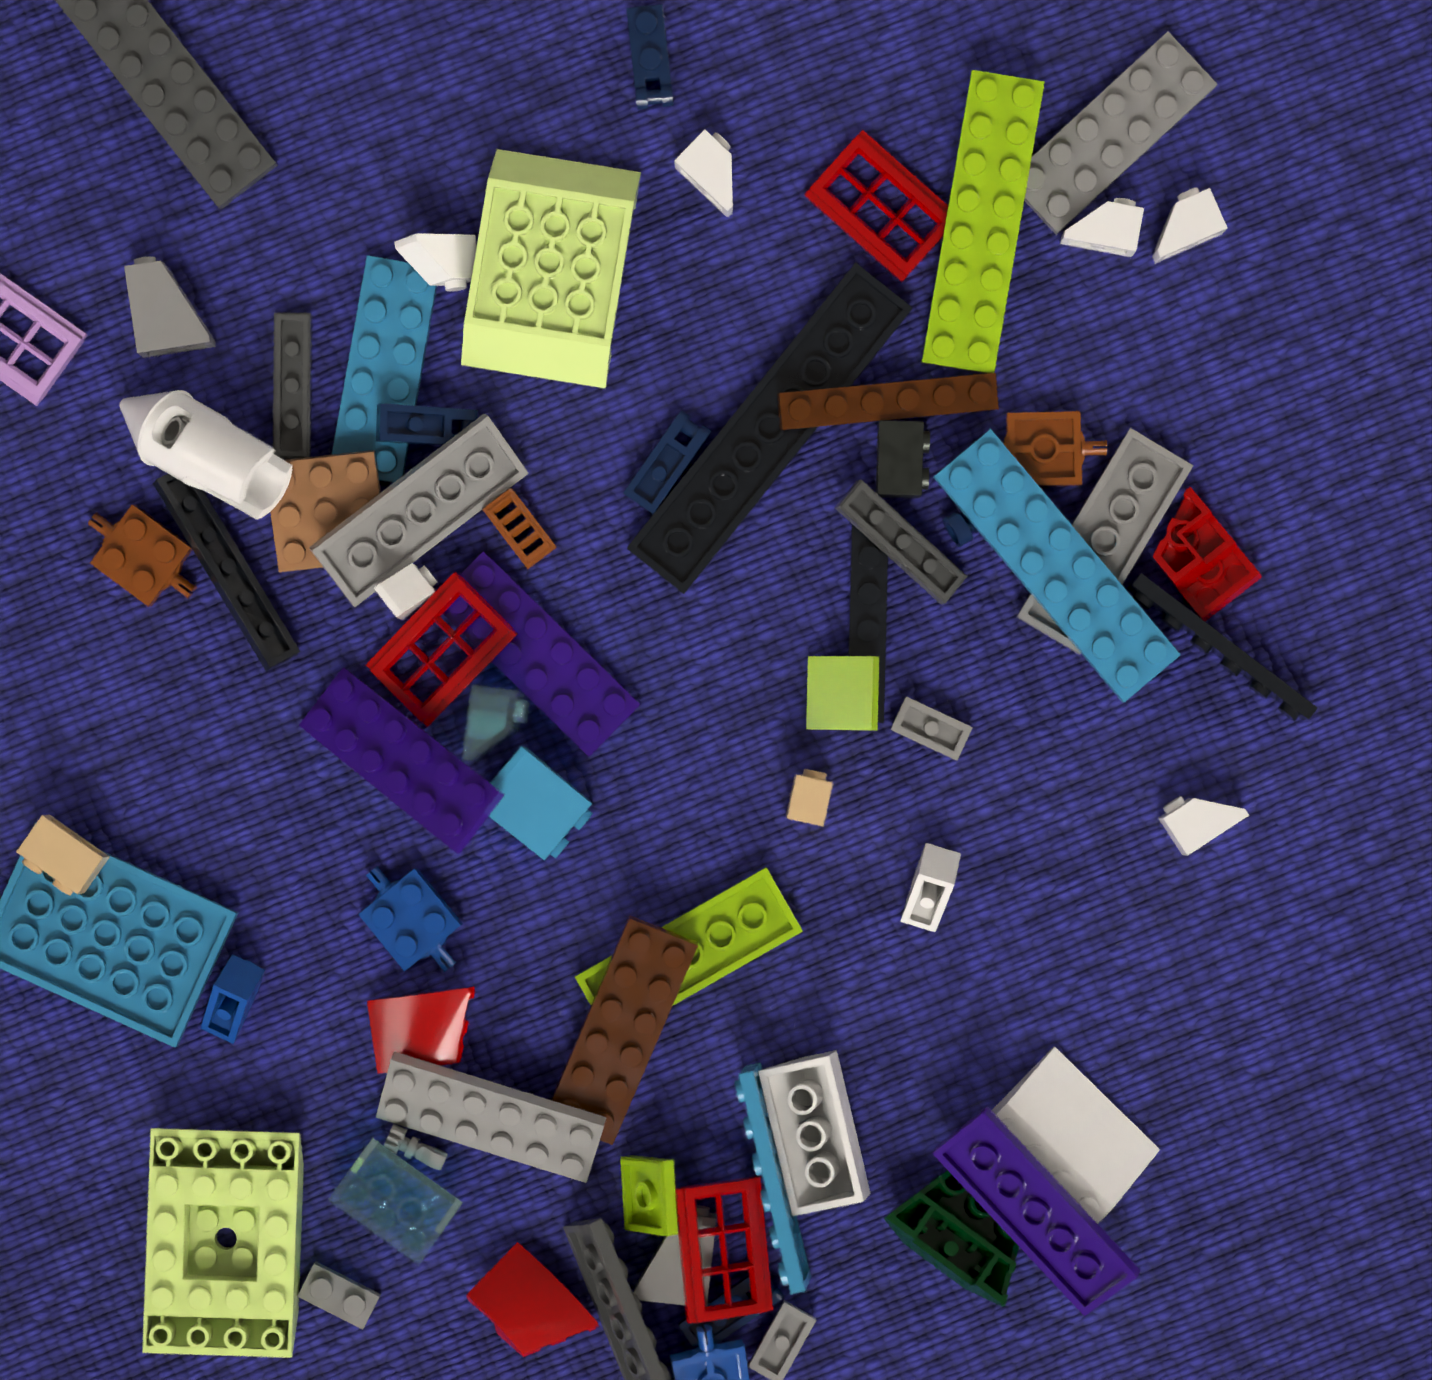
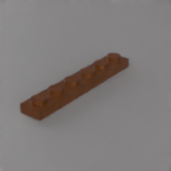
M996 373L777 393L780 430L999 409Z

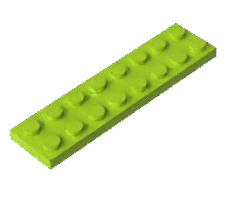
M978 70L971 71L921 363L982 373L995 372L1045 81Z

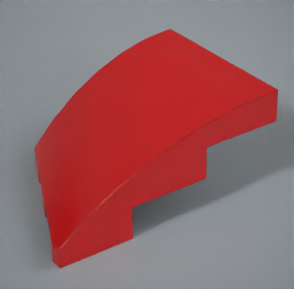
M1189 487L1183 495L1184 499L1175 517H1172L1167 526V533L1164 539L1159 542L1152 557L1196 614L1206 622L1261 579L1262 576L1240 550L1233 538L1213 516L1211 510L1195 491Z
M475 987L368 1000L367 1006L377 1074L388 1072L394 1052L439 1066L461 1062L464 1048L463 1038L467 1033L469 1021L465 1019L468 1001L474 998Z
M518 1242L466 1294L467 1300L494 1323L496 1333L522 1357L538 1352L544 1346H554L564 1342L567 1337L583 1331H593L599 1326L596 1319L576 1297Z

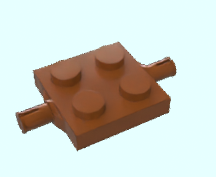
M1080 411L1006 414V435L1003 444L1039 487L1081 486L1082 464L1085 456H1107V448H1095L1106 447L1107 440L1085 441L1081 431Z
M132 504L122 519L114 525L98 512L91 517L93 519L89 520L88 525L105 536V538L103 539L102 547L90 564L145 605L151 607L160 594L171 586L186 596L187 599L193 594L192 591L196 590V585L180 575L183 562L192 551L191 546L139 506Z

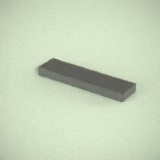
M274 313L273 449L275 451L273 454L283 460L311 457L312 314Z
M861 479L854 483L834 507L940 604H946L968 577Z

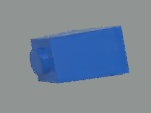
M231 955L213 986L200 1029L234 1044L257 996L265 969L256 966L248 960Z

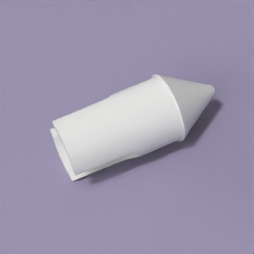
M177 390L121 400L119 407L138 454L145 464L156 466L185 484L206 491L255 519H260L267 515L283 497L291 479L292 465L273 454L275 449L234 426L225 416L193 399L188 392Z

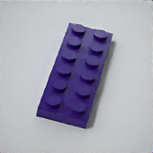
M483 551L460 576L518 633L496 656L492 663L590 757L629 718L640 704ZM459 596L443 615L458 628L474 609ZM479 615L463 634L478 647L494 629Z
M344 667L299 724L308 734L457 854L462 852L505 795Z
M988 1106L934 1149L932 1154L1084 1316L1138 1277L1141 1270Z

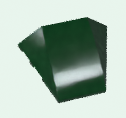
M948 1170L883 1218L907 1247L961 1287L1005 1307L1008 1297L1006 1294L1011 1275L1015 1271V1260L1019 1246Z

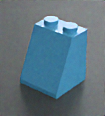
M521 746L491 782L493 786L505 795L489 817L543 860H546L549 855L556 859L569 844L565 836L573 827L580 830L593 815L588 810L593 803L527 747Z

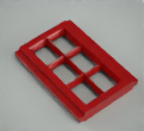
M864 130L850 142L804 194L810 202L901 283L943 238L948 205ZM858 154L881 173L868 188L846 170V167ZM840 174L862 193L850 208L828 190L829 186ZM886 179L909 198L897 213L892 211L873 194ZM868 199L891 218L878 234L855 214ZM915 204L937 223L925 238L919 235L902 219ZM896 225L900 226L919 243L906 259L884 240Z
M454 572L373 656L366 666L420 722H423L428 727L518 633L463 577ZM461 596L474 611L454 631L440 616ZM480 615L494 630L473 650L460 635ZM435 622L449 637L428 657L415 642ZM455 642L468 657L448 677L434 662ZM410 649L423 664L403 684L389 669ZM429 668L443 683L422 703L409 688Z
M759 1176L675 1188L686 1320L689 1324L773 1310L764 1208L761 1198V1177ZM741 1193L744 1223L725 1226L722 1196ZM715 1197L718 1227L699 1229L696 1199ZM745 1231L748 1261L729 1264L726 1234ZM719 1235L722 1266L702 1269L700 1238ZM749 1269L752 1299L732 1302L730 1272ZM723 1274L725 1304L706 1307L703 1277Z

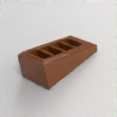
M512 488L482 509L527 569H530L557 548ZM514 502L517 507L499 520L496 514ZM523 514L526 519L508 532L505 526ZM532 526L535 531L517 544L514 538ZM538 538H541L544 543L526 556L523 550Z

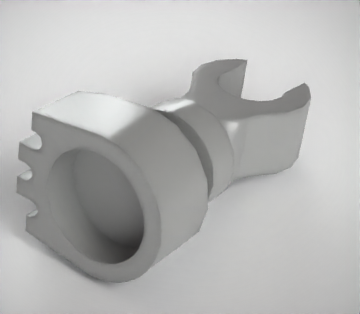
M393 1124L382 1148V1153L395 1157L398 1150L405 1153L404 1157L411 1159L413 1156L429 1167L437 1170L442 1169L448 1155L446 1152L433 1146L418 1143L419 1139L414 1136L411 1139L405 1137L407 1129Z

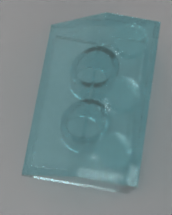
M472 685L462 760L479 762L520 730V723L527 724L530 702L524 700L523 693Z
M374 1138L370 1140L328 1199L329 1203L417 1266L422 1262L463 1203Z

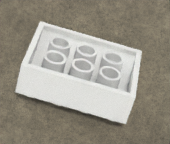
M1055 1046L992 1109V1112L1097 1224L1115 1207L1160 1151Z

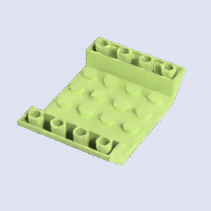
M500 149L496 150L487 181L464 320L462 366L606 389L612 354L611 343L641 172Z

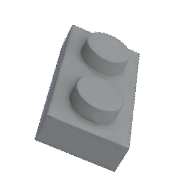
M905 697L890 730L957 761L973 727L909 697Z
M315 1261L297 1297L363 1330L381 1294Z
M783 1300L750 1359L748 1367L770 1380H783L814 1326L816 1318Z

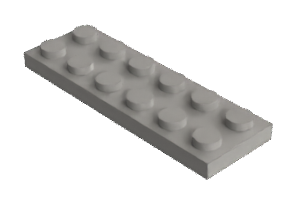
M1166 32L1032 156L1024 201L1057 235L1216 88L1218 84L1169 32Z
M483 414L310 546L309 549L351 605L356 607L376 592L374 588L416 561L529 473L489 416Z
M1132 428L1127 431L1072 523L1075 530L1121 584L1124 583L1193 467L1192 464ZM1030 593L1016 617L1080 655L1079 650Z
M394 1052L391 1058L376 1114L378 1119L587 1183L607 1118L398 1052Z

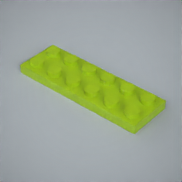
M767 867L660 927L698 942L697 950L673 1006L803 932ZM612 955L575 976L590 1005L593 1002Z

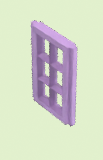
M0 273V298L3 299L0 304V317L7 307L11 305L34 321L23 338L0 322V331L18 343L7 360L0 356V381L38 406L81 347L87 334ZM40 327H43L65 343L54 359L29 343ZM24 349L49 365L38 382L14 366V363Z

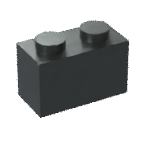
M879 420L877 430L876 493L880 497L920 498L922 490H928L929 468H923V453H929L930 431H924V422Z

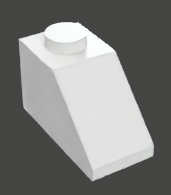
M704 129L674 161L675 168L728 218L733 213L732 155L728 151L731 146L718 133L715 132L711 135Z
M1195 187L1177 196L1179 202H1176L1171 208L1153 254L1155 264L1220 236L1226 231L1227 225L1210 188L1199 192L1198 188Z
M1115 198L1114 202H1106L1066 229L1061 236L1060 244L1132 257L1137 250L1144 208L1136 207V202L1133 200Z
M414 234L395 241V249L430 286H445V291L467 289V283L471 282L477 248L475 235Z
M411 563L381 582L374 589L394 615L404 621L436 592L433 586L438 582L425 565L418 569L415 564Z
M1182 796L1163 807L1166 813L1158 819L1181 854L1188 856L1248 817L1249 814L1243 808L1195 798H1188L1184 801Z
M925 844L916 867L900 922L936 932L955 884L961 853L932 844Z

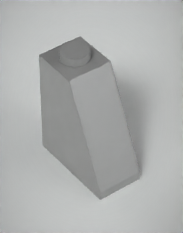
M141 257L134 259V265L124 266L136 350L140 356L147 358L216 347L215 339L168 267L161 260L156 261V257Z
M696 1205L698 1228L716 1227L717 1214L709 1213V1207ZM678 1235L664 1236L634 1287V1293L639 1300L685 1305ZM715 1235L700 1238L702 1269L711 1267ZM710 1276L703 1277L706 1307Z

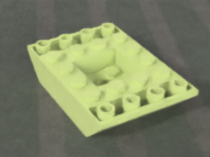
M151 1128L142 1353L292 1357L299 1313V1297L297 1296L300 1288L304 1174L300 1133ZM221 1228H230L235 1232L237 1241L233 1247L227 1248L219 1244L217 1233Z

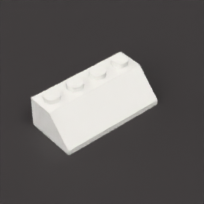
M837 1050L798 1058L759 1070L760 1082L792 1216L864 1202L871 1193Z

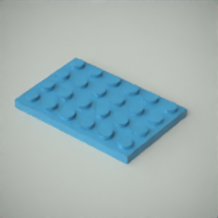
M108 853L106 854L110 858L86 892L82 894L73 892L70 896L56 888L52 884L55 879L43 871L41 874H37L27 868L22 863L24 857L20 855L0 899V969L172 1047H178L239 912Z

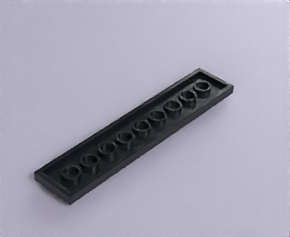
M855 263L628 545L627 550L682 594H685L818 428L780 430L777 393L852 386L913 308Z

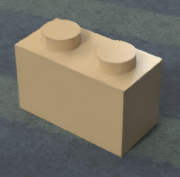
M804 769L803 776H794L785 818L824 827L833 782L825 781L826 773Z
M42 815L16 851L24 857L22 863L27 868L37 874H41L43 871L55 879L52 884L70 896L73 892L76 894L85 893L110 858L106 853L51 815Z

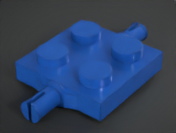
M378 866L371 870L366 877L370 879L379 893L373 903L358 914L404 972L418 960L430 955L443 969V972L447 971L456 961L447 953L443 945L448 936L463 923L417 867L402 879L392 883Z
M704 1324L705 1333L702 1325L696 1328L699 1347L693 1350L670 1354L673 1380H749L745 1346L742 1339L716 1344L713 1342L712 1326L709 1324Z

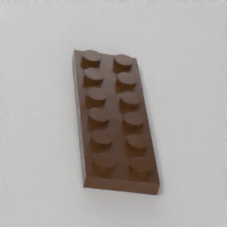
M631 915L627 919L551 1098L552 1101L607 1117L600 1141L613 1145L698 947V942Z

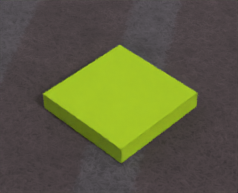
M808 656L806 729L878 731L879 657Z
M636 1155L621 1156L624 1229L661 1236L678 1235L674 1160Z

